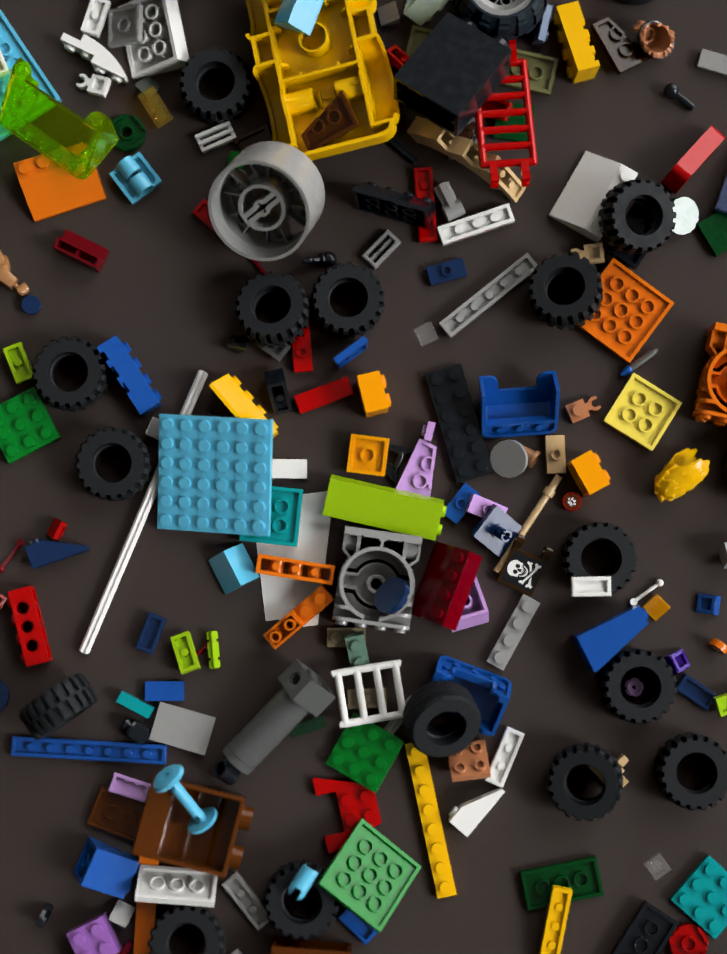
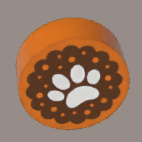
M712 638L708 643L709 647L721 655L726 654L727 645L722 641Z

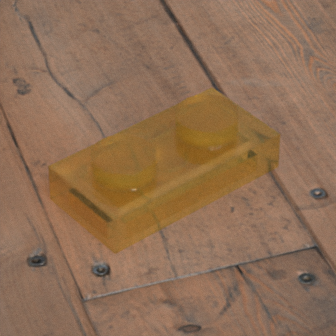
M153 85L137 95L157 129L173 120L172 115Z

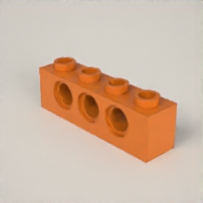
M258 554L255 573L333 585L336 566Z

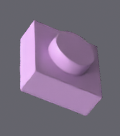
M428 421L427 425H423L421 436H424V441L428 443L432 441L435 422Z

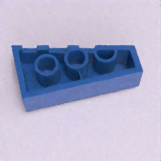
M115 335L96 347L105 356L106 363L117 375V380L127 391V395L141 416L144 417L162 405L160 402L162 396L157 389L153 390L150 386V383H152L147 373L143 374L139 369L142 365L137 357L132 358L129 353L132 349L126 341L122 342Z

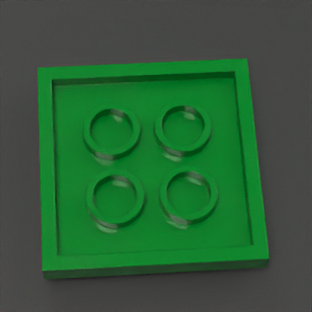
M35 387L0 404V448L8 464L61 438Z
M354 712L350 719L358 718L360 715ZM375 723L345 727L326 764L377 793L405 741Z

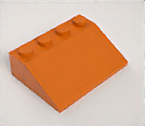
M86 140L13 163L34 222L107 199L90 146Z

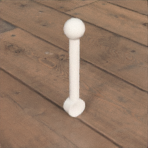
M658 579L656 581V584H654L649 589L644 591L638 597L631 598L629 603L631 605H636L641 598L646 596L655 588H657L658 586H663L664 581L662 579Z

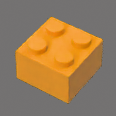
M380 370L358 375L357 384L366 418L387 413L389 407H391V399L389 393L385 394L384 389L387 386L385 375H381Z
M592 450L566 464L584 497L610 484L608 472L605 469L602 470L599 465L601 462L600 458Z

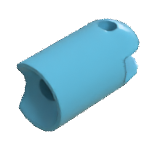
M303 863L288 887L289 896L296 887L301 891L296 900L303 899L319 873Z

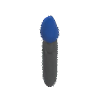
M655 348L648 351L629 366L624 367L620 376L630 375L633 370L653 358L659 350Z

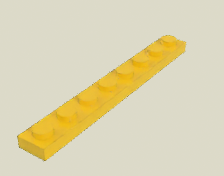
M412 742L405 743L437 898L454 896L457 893L428 757L417 750Z

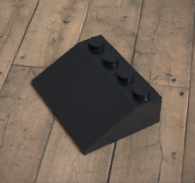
M362 182L353 187L352 191L358 210L429 230L436 209L433 200L422 197V199L417 198L409 192L399 193L391 187H386V189L378 187L379 185L373 182Z

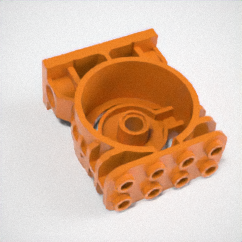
M715 322L707 328L705 350L710 358L700 374L699 389L696 392L697 400L694 402L695 410L692 412V417H695V421L706 423L708 420L713 421L714 425L724 427L727 424V407L718 401L713 389L718 398L727 404V366L719 372L713 371V368L718 369L727 362V324Z

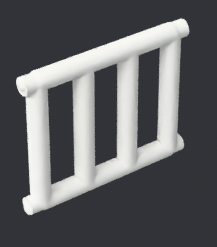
M401 659L336 669L330 672L335 680L341 721H339L340 728L403 718L406 704L399 668L401 666ZM392 668L399 711L387 713L380 670ZM373 671L379 714L368 716L361 673ZM354 675L360 717L348 718L342 676Z

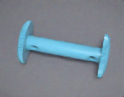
M179 764L169 765L157 774L153 782V789L156 792H165L170 789L192 816L187 825V829L191 834H201L207 831L216 821L217 810L213 806L201 809L179 783L184 773L183 767Z

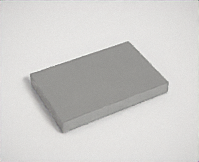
M160 701L149 739L205 756L216 717Z

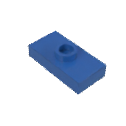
M467 483L461 487L447 505L445 516L456 525L465 515V510L472 493L480 496Z

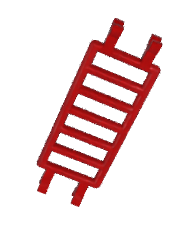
M516 39L508 41L512 50L510 67L520 66L521 75L506 76L500 84L522 83V91L492 93L487 101L523 99L524 108L482 110L481 107L475 114L479 165L483 169L489 168L491 189L499 187L498 168L520 166L521 186L529 187V181L531 180L529 166H534L538 162L527 61L524 58L517 59ZM525 115L526 124L483 126V118ZM527 132L528 141L485 144L484 135ZM529 149V158L488 161L486 158V151Z

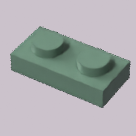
M363 631L345 634L344 637L351 667L370 664Z

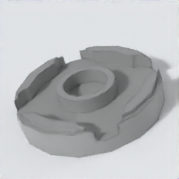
M508 439L499 442L493 447L490 462L497 474L502 477L512 478L525 471L528 465V454L521 443Z

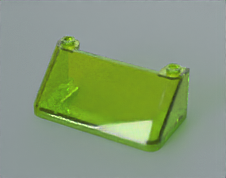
M20 57L13 65L0 108V124L74 177L86 179L119 141L110 118L99 111L90 113L86 119L80 117L39 89V83L31 75L32 69L30 64Z

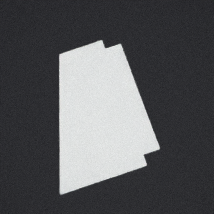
M327 491L303 494L297 547L256 543L257 554L325 564L331 517L322 515ZM260 574L265 620L280 621L319 588L322 583ZM319 613L303 627L318 625Z

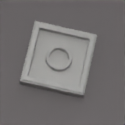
M138 3L110 9L108 12V47L117 48L142 43L143 5Z

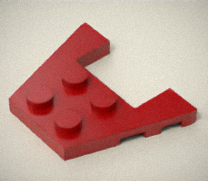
M312 778L316 796L336 792L344 831L325 835L328 854L341 848L359 819H364L372 827L382 823L376 794L356 781Z

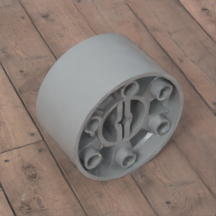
M258 142L243 149L215 179L208 197L209 217L217 235L231 250L252 260L274 261L282 259L298 249L315 226L323 212L325 188L317 167L303 152L282 142ZM249 164L253 173L248 177L245 171L236 167ZM253 189H265L260 197L255 200ZM298 190H299V192H300V194H301L303 200L299 199ZM231 195L240 196L237 209L234 206ZM280 202L282 212L278 214L269 213ZM291 218L303 227L304 230L292 235L290 226L286 221Z

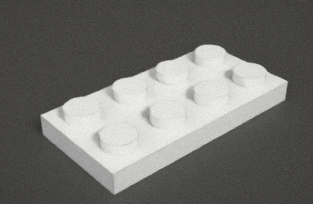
M140 864L135 902L214 907L218 876L188 868Z

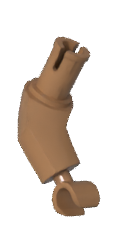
M0 250V282L11 290L15 288L20 296H24L29 292V287L25 282L18 285L19 279L11 273L8 257L3 255Z

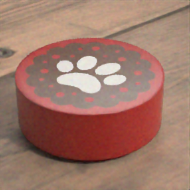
M575 492L566 493L562 498V506L567 511H575L581 506V497Z

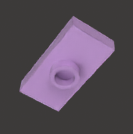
M472 493L465 511L483 518L493 504L497 505L505 513L508 508Z
M114 772L108 791L146 803L151 784Z

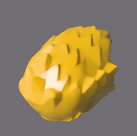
M685 448L677 452L664 466L663 470L655 476L654 493L660 502L664 500L673 501L683 496L686 492L694 489L709 472L710 461L702 460V458L695 461L696 457L694 456L698 451L696 448Z

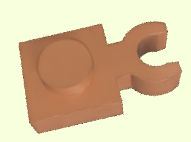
M596 396L591 397L587 403L582 398L565 406L572 424L589 417V411H598L601 408L600 405L597 407L592 406V401L597 399Z

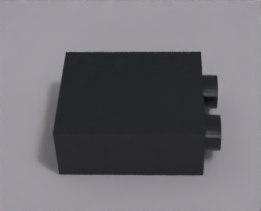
M447 12L395 74L394 99L457 137L508 75L512 50L509 44L500 36L494 35L490 37L478 30L477 25L467 17L459 19Z

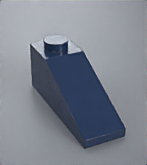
M41 538L30 541V545L25 547L32 569H38L91 550L90 546L41 541Z

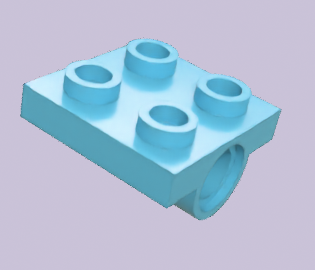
M140 151L133 156L123 158L116 165V169L109 173L132 205L163 183Z

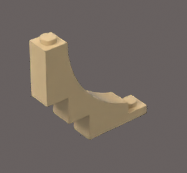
M416 116L407 133L417 143L449 156L490 184L489 168L483 169L480 167L478 146L472 139L461 136L455 137L428 119ZM486 152L487 161L502 160L498 155ZM509 167L498 168L499 187L496 189L501 190L512 202L517 203L526 187L521 186L520 179Z

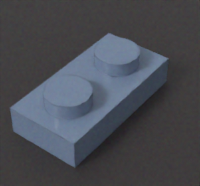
M547 4L542 19L536 24L531 45L538 47L548 39V25L553 18V13H551L552 5Z

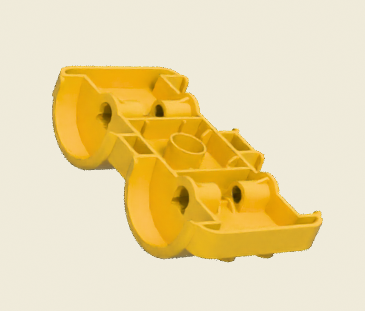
M245 0L251 26V35L247 33L245 36L252 44L256 64L253 67V75L260 85L267 105L273 141L291 145L303 152L311 161L381 144L394 137L397 132L396 124L400 120V109L398 101L394 99V78L383 41L379 34H377L373 14L377 9V0H324L310 36L274 24L282 0ZM344 90L361 126L322 148L308 151L301 137L302 133L323 113L327 105L332 103L338 96L337 94Z

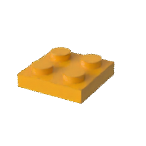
M351 434L346 472L385 477L390 439Z

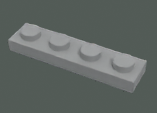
M522 594L486 660L488 663L504 671L540 605L538 601Z

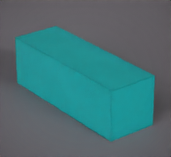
M124 690L121 691L116 701L147 719L150 718L155 709L154 706Z

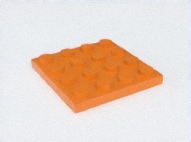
M613 258L600 275L603 300L600 303L598 313L594 312V318L591 321L585 320V325L580 327L577 324L576 326L629 364L674 305V302Z

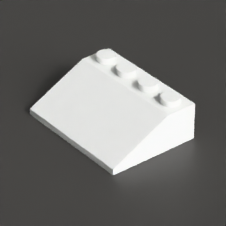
M132 0L118 7L138 3L143 5L142 43L126 46L133 79L174 71L186 66L185 62L188 60L189 55L177 0Z
M585 151L549 216L598 243L603 236L601 233L603 228L599 227L601 216H598L599 210L603 208L600 205L602 200L607 198V192L612 190L614 186L626 181L635 180L638 173L621 163Z

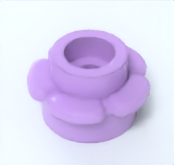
M631 678V680L625 682V692L629 696L637 697L641 695L644 689L643 683L638 678Z

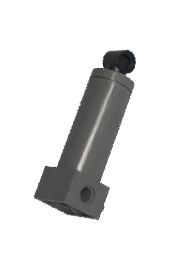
M298 659L278 677L282 684L279 691L223 748V753L227 759H221L216 762L212 771L214 777L227 785H233L238 780L240 771L250 775L309 712L318 717L336 698L321 676Z

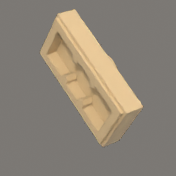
M565 435L545 436L546 474L566 473Z

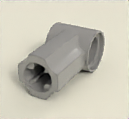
M449 181L443 182L434 188L447 222L466 214L460 199H457Z

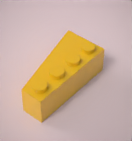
M575 1L556 6L552 19L554 25H557L559 30L557 31V38L559 43L562 42L563 45L562 56L564 61L567 60L568 78L572 79L573 84L594 79L599 70L600 63L599 60H595L594 54L596 51L594 45H589V31L583 28L585 26V19L579 2Z

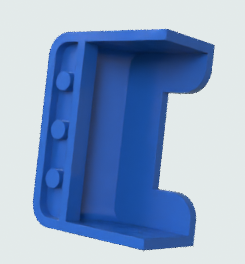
M544 371L538 374L536 386L498 389L496 377L491 375L479 376L480 423L484 437L503 438L554 433L558 429L560 388L556 371Z

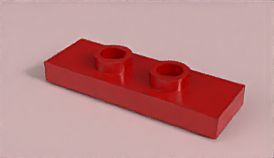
M310 323L307 329L303 328L304 334L301 337H295L296 342L292 343L294 373L313 372Z

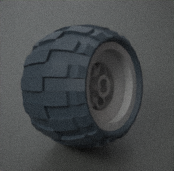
M452 0V3L455 7V14L459 19L467 17L477 25L478 30L490 37L494 35L500 36L508 43L510 40H517L519 36L525 37L535 28L545 13L548 0H507L510 3L507 5L503 4L502 1L504 0H496L493 3L489 0Z

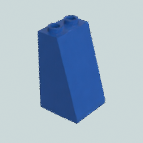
M633 605L572 635L589 671L597 672L649 624L647 621L649 616L644 607L641 608L640 606Z

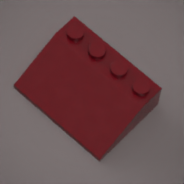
M436 542L413 602L411 614L456 631L482 556L452 545Z

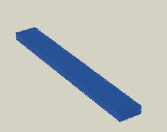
M13 735L10 756L166 765L168 745L48 737L36 740L31 736Z

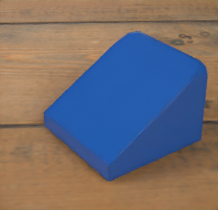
M698 593L696 612L719 615L721 597Z

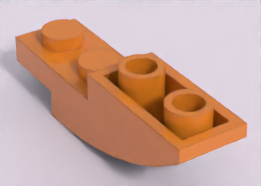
M322 584L263 634V636L276 650L335 599L334 596Z

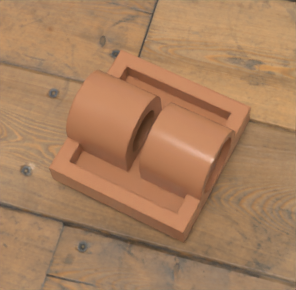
M485 739L474 740L464 750L448 756L452 782L491 777Z

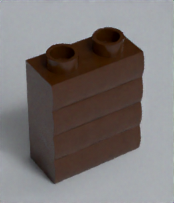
M158 773L154 774L132 854L224 878L227 875L228 868L239 870L245 847L235 844L238 829L249 831L255 808L245 805L247 796L180 779L179 783L201 809L213 806L217 810L216 821L207 831L201 834H191L187 829V825L192 816L170 789L165 792H156L153 789V782Z

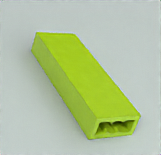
M332 474L322 515L403 534L420 536L435 541L436 536L441 535L443 525L439 523L441 517L445 518L447 506H444L443 499Z

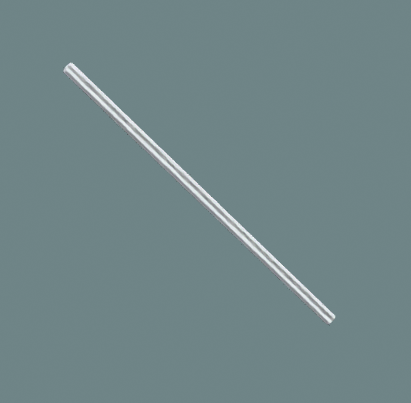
M198 370L180 414H192L207 379V372ZM158 466L79 648L81 653H90L157 496Z

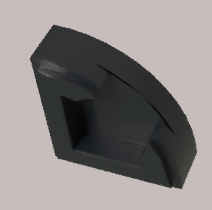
M50 903L45 905L35 925L42 928L47 923L54 905Z

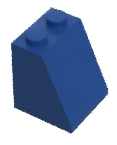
M88 836L73 874L83 887L124 899L126 893H129L133 876L139 871L140 862L135 856Z

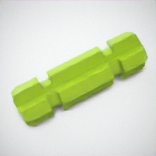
M208 631L206 636L207 640L209 639V642H207L208 658H210L209 668H220V660H218V657H220L219 641L216 640L218 639V632Z

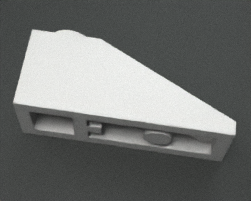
M499 787L460 804L459 807L454 806L448 814L450 816L449 822L468 837L505 791Z

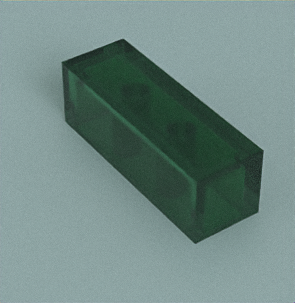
M324 714L299 722L290 732L292 738L327 727Z

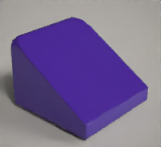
M683 648L663 657L666 663L672 667L673 675L691 666Z

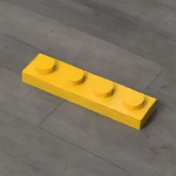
M552 885L539 954L561 953L573 892L570 887Z

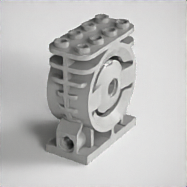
M345 526L342 550L348 558L340 569L332 615V619L336 620L335 624L347 625V622H354L355 627L366 628L368 624L374 625V629L386 631V627L393 628V632L405 634V630H410L415 593V577L411 566L419 561L423 537ZM361 538L379 540L380 547H368L360 550ZM386 541L403 542L402 556L391 549L384 548V543ZM346 550L355 551V554L350 556ZM372 559L389 562L396 568L399 575L408 576V580H404L410 588V594L406 597L408 599L407 603L395 614L388 613L387 615L378 609L363 606L357 601L353 593L344 592V588L355 589L358 597L363 602L375 606L374 600L377 590L371 587V581L377 578L383 583L389 578L397 576L388 565L379 562L365 565L358 573L347 572V569H357L362 563ZM406 559H410V560H414V561L408 565V563L406 562Z

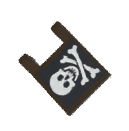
M517 534L496 581L532 596L542 572L553 554V550L551 547L544 546L540 558L523 551L520 548L525 542V537Z

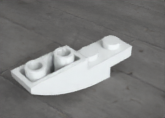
M63 33L60 40L67 51L72 53L76 51L81 54V57L91 61L96 73L103 76L104 74L111 76V79L116 83L121 84L123 82L128 84V78L121 65L100 43L85 34L80 41Z

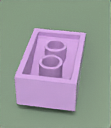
M477 577L474 579L456 631L489 622V611Z

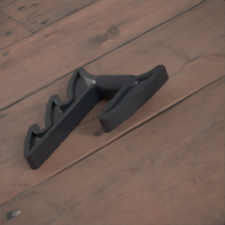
M389 445V450L398 455L394 464L387 462L386 473L395 484H398L399 468L405 456L412 453V450L401 446Z

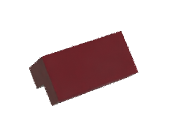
M68 229L65 230L61 238H57L53 246L58 253L99 273L110 253L108 249Z

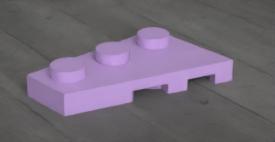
M419 438L395 489L425 496L431 495L437 446Z

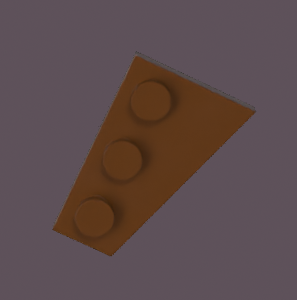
M344 90L337 94L338 96L332 103H329L323 113L302 133L301 137L308 151L322 148L361 126Z

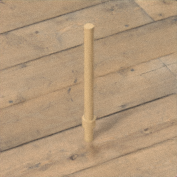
M556 474L549 486L544 488L542 491L543 495L518 534L526 535L549 498L552 499L556 493L555 489L562 480V477ZM514 539L494 568V571L498 574L511 550Z

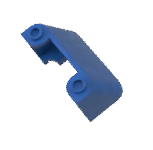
M440 656L430 683L435 681H453L467 688L481 714L479 732L483 735L494 737L510 700L512 683L503 676L449 656Z

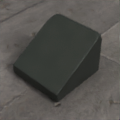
M149 75L134 85L135 89L148 101L162 89Z

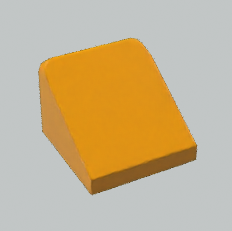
M654 594L642 606L654 621H657L671 608L657 594Z

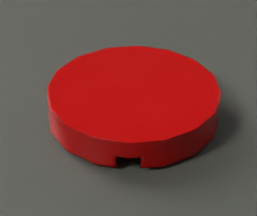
M683 923L674 930L668 940V946L672 954H706L708 939L699 926L692 923Z

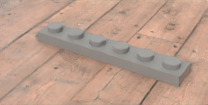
M526 253L439 322L440 327L451 339L534 273L537 263Z

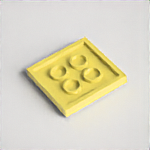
M632 373L603 422L652 452L682 405V402L639 375Z

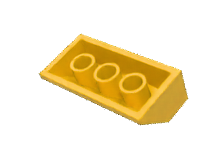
M228 373L209 385L234 417L267 419L264 416L266 411L260 404L256 406L251 401L254 397L248 390L243 391L240 385L242 383L235 375L231 377ZM273 421V438H274L276 435L279 434L278 431L276 430V429L278 428V426H277V424H276L274 421Z

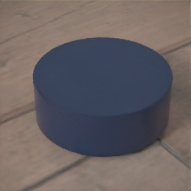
M28 295L22 300V309L27 314L35 315L40 312L42 303L39 298L34 295Z

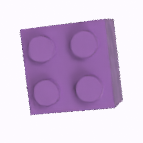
M106 912L71 928L66 935L75 954H117L120 952L122 945L111 921L108 920L109 917Z

